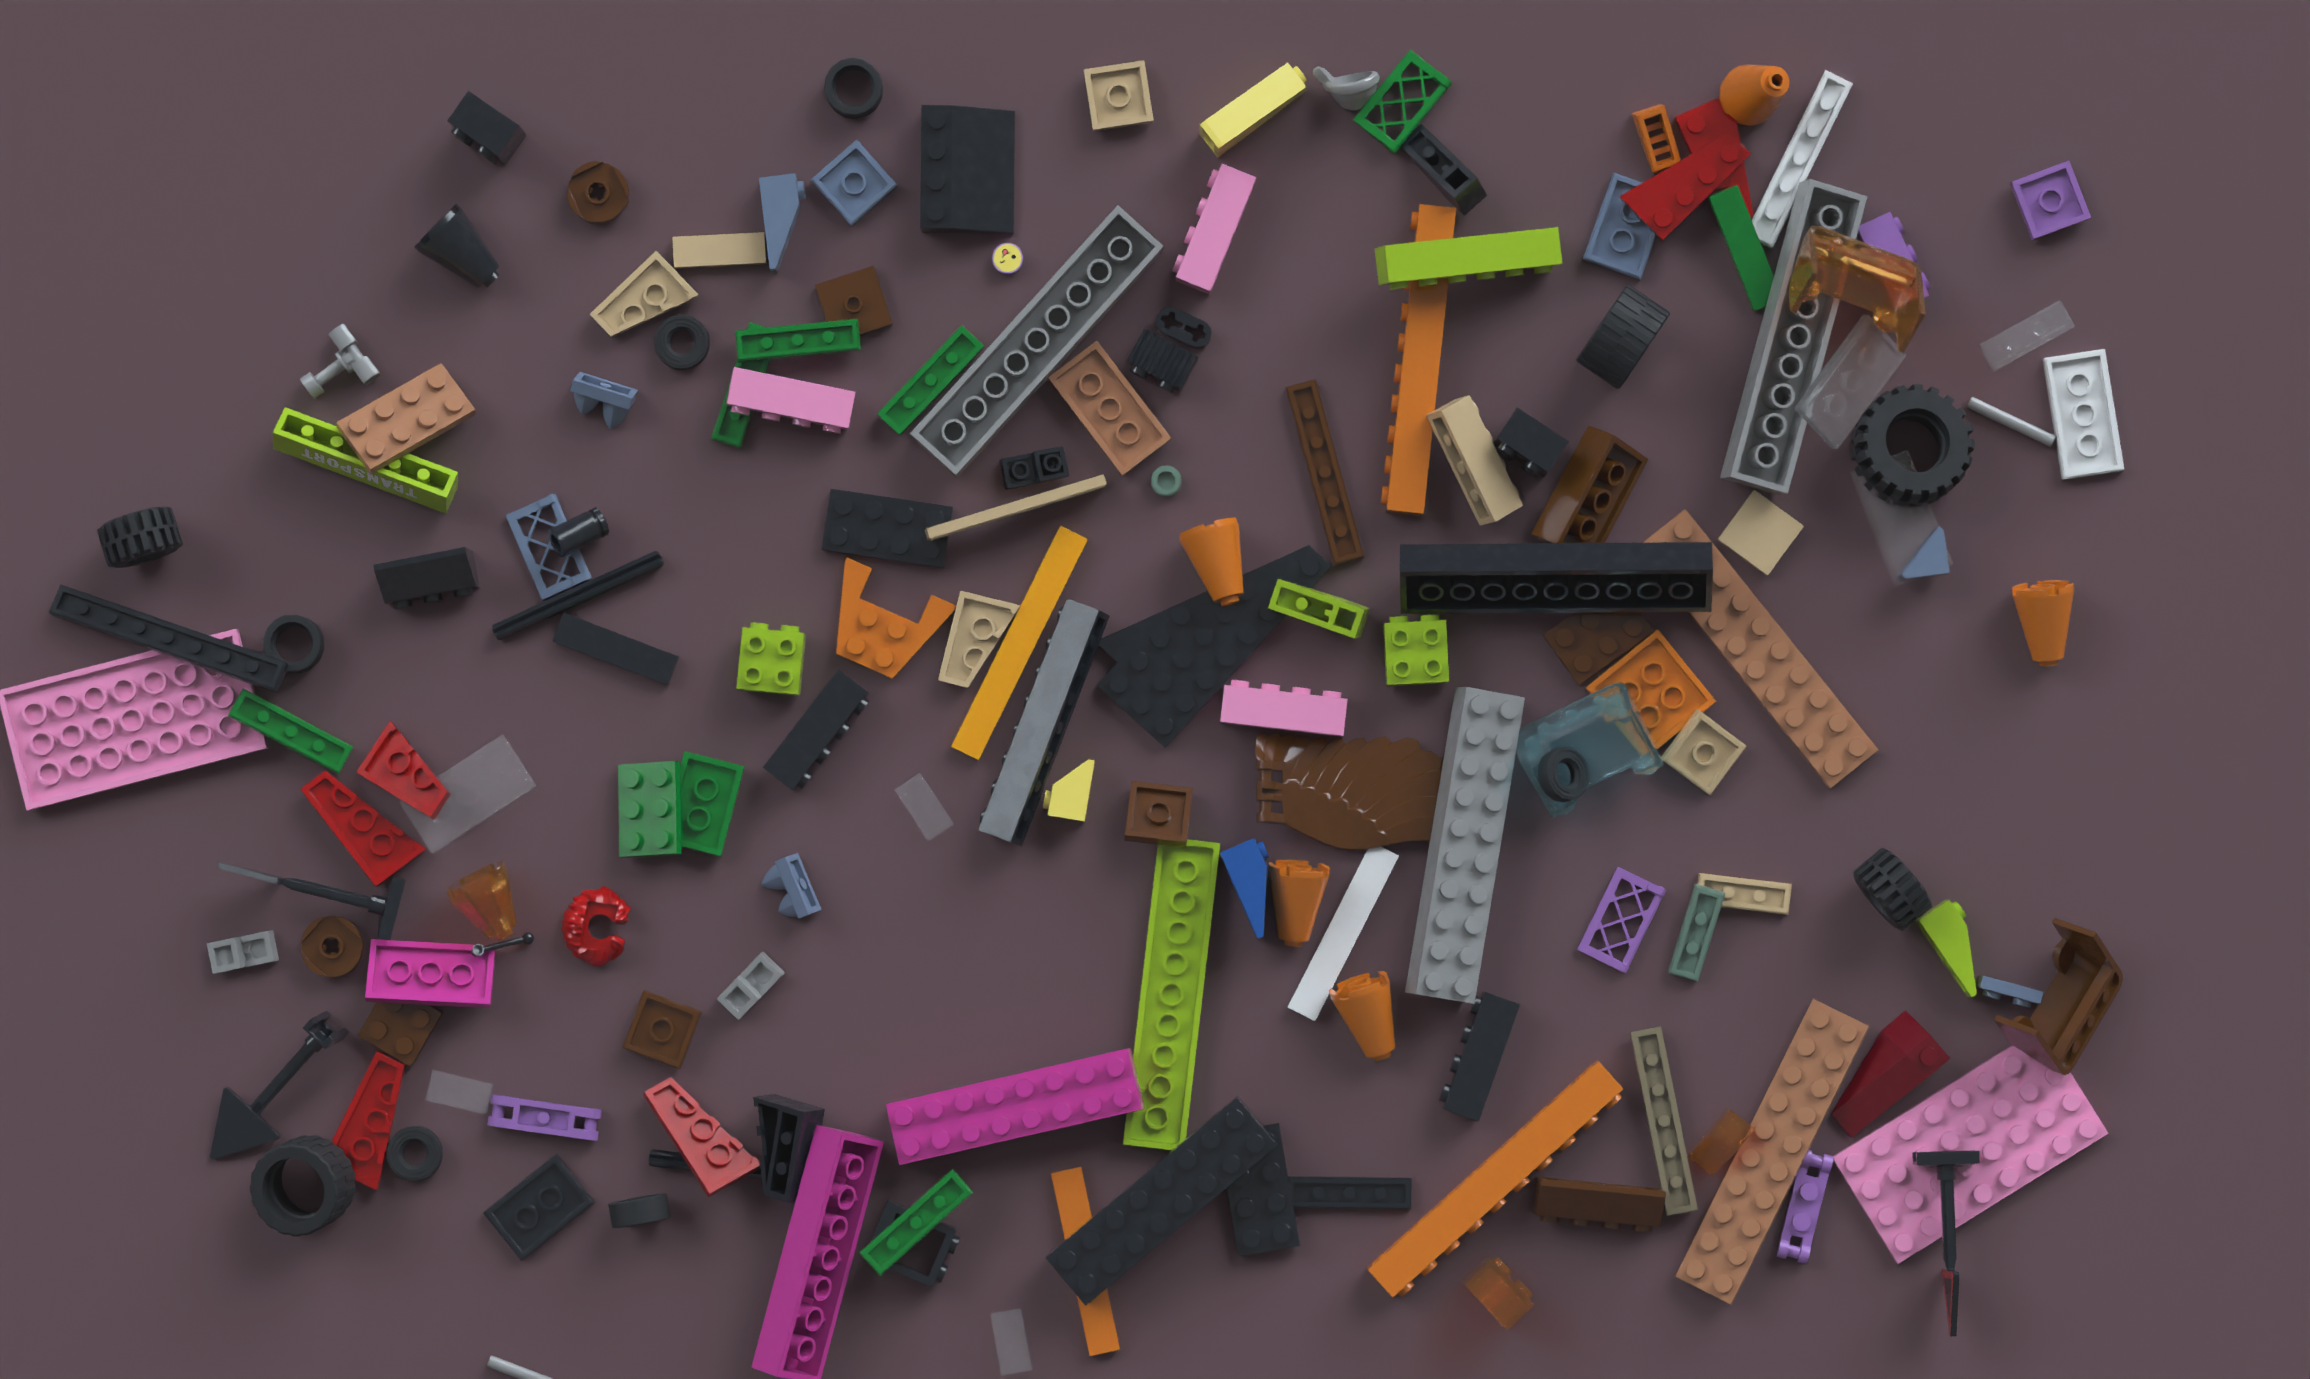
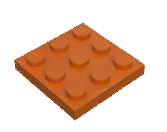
M1658 629L1585 687L1643 760L1682 730L1697 709L1703 713L1716 702Z

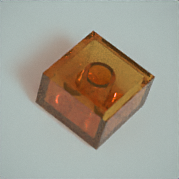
M1487 1255L1461 1282L1503 1327L1509 1330L1534 1306V1303L1530 1300L1534 1294L1519 1279L1514 1283L1508 1277L1512 1271L1498 1256L1492 1260Z

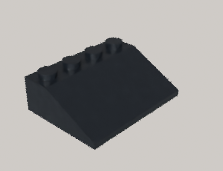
M922 105L920 229L922 233L1014 234L1015 111L955 105Z

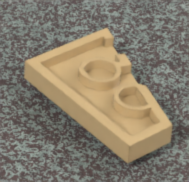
M655 251L597 306L590 315L611 337H615L699 297V294Z
M960 591L938 681L969 688L1020 608V605Z

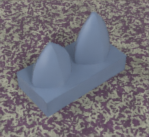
M579 372L573 379L570 389L571 392H574L575 404L582 415L593 410L599 401H603V415L609 429H613L624 420L629 409L636 401L638 393L637 389L583 372Z
M796 853L775 861V865L766 873L761 885L773 890H787L788 893L782 899L778 912L785 916L798 917L799 919L822 910L799 854Z

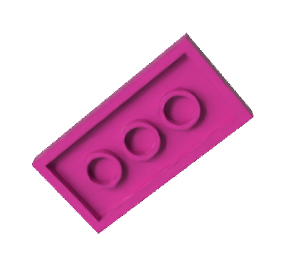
M371 939L365 993L366 1002L491 1008L496 949L484 952L481 957H474L471 953L474 945Z

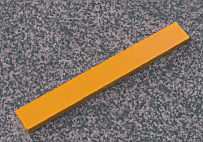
M1060 525L951 747L977 760L980 759L1088 541L1087 538Z

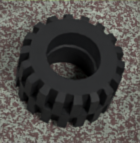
M153 507L112 519L97 529L107 566L112 568H125L153 561L177 551L183 545L173 510L169 507Z
M1885 848L1879 849L1853 871L1855 882L1866 898L1893 927L1901 931L1907 929L1932 908L1931 899L1918 879L1895 854Z

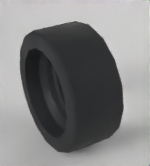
M848 58L840 60L831 67L825 77L824 91L829 105L836 113L845 118L858 119L866 117L876 110L882 100L883 85L880 74L872 64L863 59ZM852 70L860 71L867 75L872 85L870 97L866 102L858 106H848L841 102L835 90L839 77L845 72Z
M297 614L284 615L275 619L266 629L263 638V651L267 656L287 662L289 666L286 672L303 673L312 669L321 660L324 652V636L320 628L311 619ZM289 626L304 628L312 639L310 653L299 662L284 660L276 649L278 634Z
M666 1193L640 1196L608 1204L612 1228L641 1225L671 1217Z

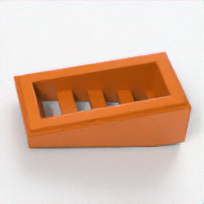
M1658 104L1632 113L1640 141L1653 174L1681 161L1665 105ZM1658 116L1659 121L1645 125L1644 120ZM1662 128L1663 133L1649 137L1648 132ZM1663 140L1667 142V145L1653 149L1651 145ZM1670 151L1672 157L1656 162L1655 156Z

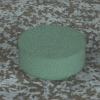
M1161 466L1151 476L1152 489L1159 496H1173L1181 487V475L1172 466Z

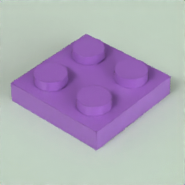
M2069 160L2010 183L2031 240L2091 218Z

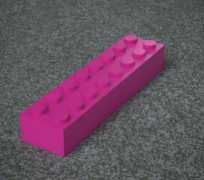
M1131 1048L886 1104L899 1165L1145 1109Z
M816 1125L751 1368L781 1378L821 1379L884 1141L858 1133Z

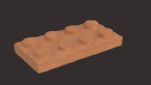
M1095 341L1048 377L1049 381L1122 476L1172 439L1098 341Z
M440 363L336 423L339 432L371 475L475 415V408L443 364Z

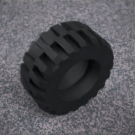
M1912 384L1910 388L1901 385L1895 387L1891 392L1886 391L1881 394L1859 417L1855 424L1856 430L1851 436V443L1854 444V448L1850 451L1851 460L1857 461L1858 466L1854 469L1857 476L1861 477L1863 475L1867 480L1864 486L1869 491L1874 488L1879 492L1877 498L1884 502L1888 498L1893 499V505L1903 507L1906 503H1910L1911 507H1921L1926 502L1931 504L1938 501L1942 496L1951 491L1966 475L1965 471L1970 467L1973 460L1970 453L1975 449V440L1969 437L1973 432V428L1970 422L1965 424L1963 417L1966 415V412L1962 407L1956 409L1952 405L1955 399L1947 394L1945 398H1942L1938 395L1939 389L1930 387L1928 390H1923L1922 384ZM1899 420H1912L1921 423L1932 432L1938 444L1939 455L1936 464L1931 469L1925 472L1909 471L1899 466L1892 459L1886 446V433L1893 423Z

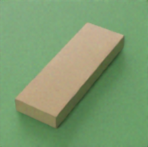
M765 232L672 237L675 269L767 264Z
M1698 873L1697 884L1725 892L1721 907L1784 915L1789 913L1792 884Z

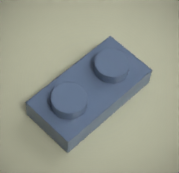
M1978 976L1976 988L1983 989L1982 995L1997 1000H2000L2002 995L2013 997V1004L2030 1008L2032 1003L2041 1004L2042 991L1986 976Z

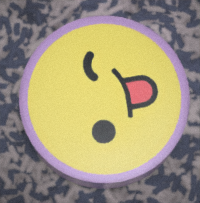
M1000 244L993 252V265L1002 274H1014L1023 264V254L1015 244Z

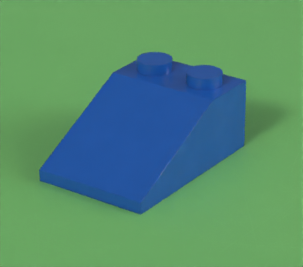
M1252 838L1219 853L1253 932L1258 939L1264 936L1267 874L1265 860L1269 859V855L1263 842L1256 843L1255 838Z

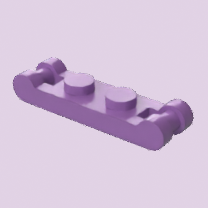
M496 1094L491 1096L490 1104H493L492 1116H488L487 1125L598 1141L599 1131H596L597 1120L601 1119V1109ZM506 1106L514 1107L512 1119L504 1118ZM576 1116L585 1117L584 1129L575 1128Z
M1812 1150L1808 1151L1793 1182L1776 1250V1257L1786 1259V1256L1797 1259L1798 1263L1807 1264L1828 1176L1833 1163V1156L1827 1154L1819 1156L1812 1154ZM1809 1166L1819 1168L1817 1177L1806 1175ZM1791 1235L1802 1238L1800 1247L1790 1244Z

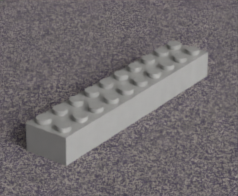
M1812 179L1799 182L1723 464L1721 479L1775 495L1788 494L1867 196Z
M1117 205L910 433L911 437L958 478L1164 251V246Z
M1455 687L1405 989L1406 993L1475 1004L1525 697L1471 687Z

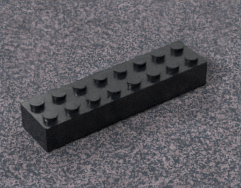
M1237 1095L1046 1256V1259L1086 1306L1274 1149L1278 1144L1277 1141Z

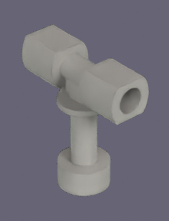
M341 324L328 334L339 349L335 353L338 359L314 376L309 372L300 380L315 399L325 392L322 386L345 369L349 374L355 371L366 386L379 378L381 374L370 358L363 356L356 346L358 342L347 326Z

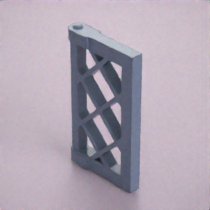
M550 494L537 502L505 515L542 600L592 579L580 550H576L566 556L559 573L544 567L550 549L554 550L550 540L547 545L532 539L538 521L553 527L567 521L556 494ZM549 506L552 507L557 518L556 524L540 518L543 509ZM525 517L534 519L528 537L524 536L518 520ZM530 541L547 547L540 565L536 563L530 550ZM570 557L574 558L580 574L573 577L564 575ZM542 569L559 575L555 585L547 588L541 575Z

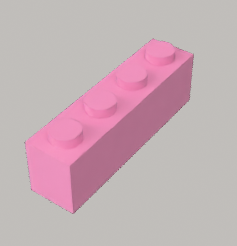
M1225 164L1221 165L1219 171L1213 169L1207 184L1208 187L1212 188L1208 199L1202 197L1195 214L1200 216L1196 228L1190 226L1184 243L1189 245L1185 256L1178 255L1172 270L1177 273V282L1210 295L1255 185V176Z
M734 367L726 405L732 406L731 412L749 415L751 410L761 412L763 419L780 422V417L793 419L792 424L796 426L810 428L811 423L823 425V431L840 434L841 429L847 430L849 428L856 392Z
M1231 680V685H1224L1220 723L1343 737L1348 699L1341 698L1342 693L1335 691H1323V696L1310 695L1311 689L1292 687V692L1280 691V685L1262 683L1261 689L1249 688V682Z

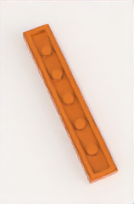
M1082 1167L1051 1173L1065 1239L1092 1218ZM1107 1288L1086 1306L1077 1296L1089 1355L1093 1356L1120 1350Z

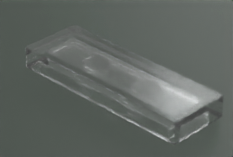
M2061 300L1978 346L1992 371L1995 372L2069 331L2075 325Z

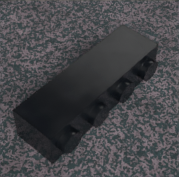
M838 669L763 768L791 790L795 791L797 787L803 789L813 776L809 771L815 763L818 762L821 765L832 752L829 748L835 738L841 740L850 729L851 725L847 723L854 713L859 716L867 707L870 701L866 697L870 693Z
M1484 991L1481 997L1476 995L1475 1004H1472L1470 1013L1475 1014L1471 1026L1465 1025L1460 1038V1042L1464 1043L1461 1055L1455 1054L1449 1070L1454 1073L1451 1084H1444L1439 1101L1444 1102L1443 1109L1479 1122L1520 1004Z

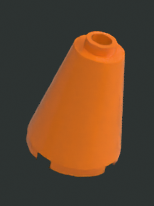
M1746 64L1732 69L1720 85L1719 99L1724 112L1734 118L1735 122L1740 125L1754 126L1767 121L1774 114L1789 88V76L1784 69L1778 66Z
M1237 518L1216 520L1214 524L1204 526V524L1198 525L1180 533V543L1213 602H1220L1222 607L1238 603V597L1243 595L1244 591L1240 529Z
M2044 580L2037 581V584L2030 586V588H2028V582L2013 586L2011 588L2013 600L2032 660L2038 661L2039 666L2057 665L2058 660L2064 658L2074 596V583L2070 584L2069 581Z
M1275 860V865L1269 862L1268 873L1278 938L1284 940V945L1303 946V942L1310 939L1329 879L1330 867L1318 863V869L1312 868L1309 865V861Z
M1377 971L1379 977L1371 978L1369 973L1351 977L1336 984L1338 988L1336 992L1332 988L1329 990L1332 1002L1367 1058H1373L1374 1061L1390 1057L1391 1051L1395 1049L1390 979L1387 972Z

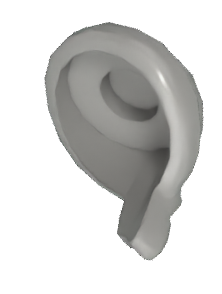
M1320 66L1313 69L1314 76L1322 83L1324 89L1331 93L1335 101L1342 108L1348 110L1361 109L1375 93L1377 83L1380 80V76L1376 71L1333 77L1326 69Z

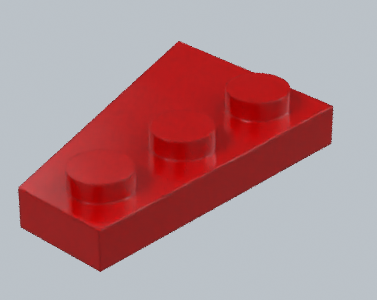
M389 721L356 771L363 778L432 820L436 818L451 795L391 721Z

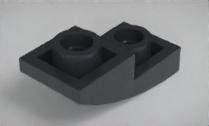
M1063 446L1033 451L1029 454L999 460L1005 490L1069 477Z

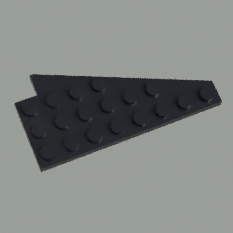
M1308 545L1243 574L1244 594L1238 597V603L1222 607L1220 602L1214 603L1210 594L1206 591L1101 638L1099 646L1117 663L1097 686L1165 748L1286 617V614L1268 608L1277 579L1312 588L1330 569L1331 565Z

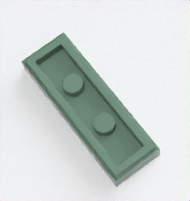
M1694 884L1668 973L1698 982L1725 892Z

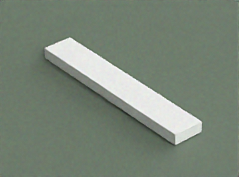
M1827 70L1824 71L1752 218L1760 243L1770 249L1773 248L1793 207L1799 182L1807 179L1853 83Z
M1383 847L1367 849L1288 1008L1316 1021L1329 995V990L1333 987L1399 855Z

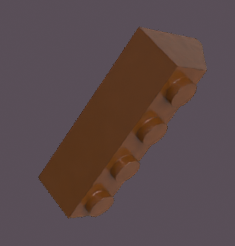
M1588 425L1531 534L1544 543H1605L1648 458L1615 435Z
M1537 1176L1533 1214L1539 1215L1542 1222L1559 1223L1560 1217L1570 1218L1573 1225L1590 1226L1591 1220L1602 1221V1227L1620 1229L1622 1223L1633 1224V1230L1651 1232L1652 1226L1660 1227L1666 1191L1652 1187Z

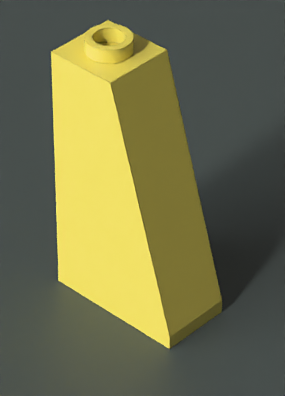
M1286 63L1203 121L1199 128L1200 136L1216 157L1219 158L1305 93L1306 86L1304 83L1307 81L1306 77L1297 66L1292 69L1289 63Z

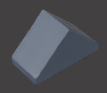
M1938 526L1932 530L1897 578L1904 581L1944 576L1950 573L1944 529Z

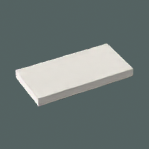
M2105 349L2043 358L2062 480L2124 471Z

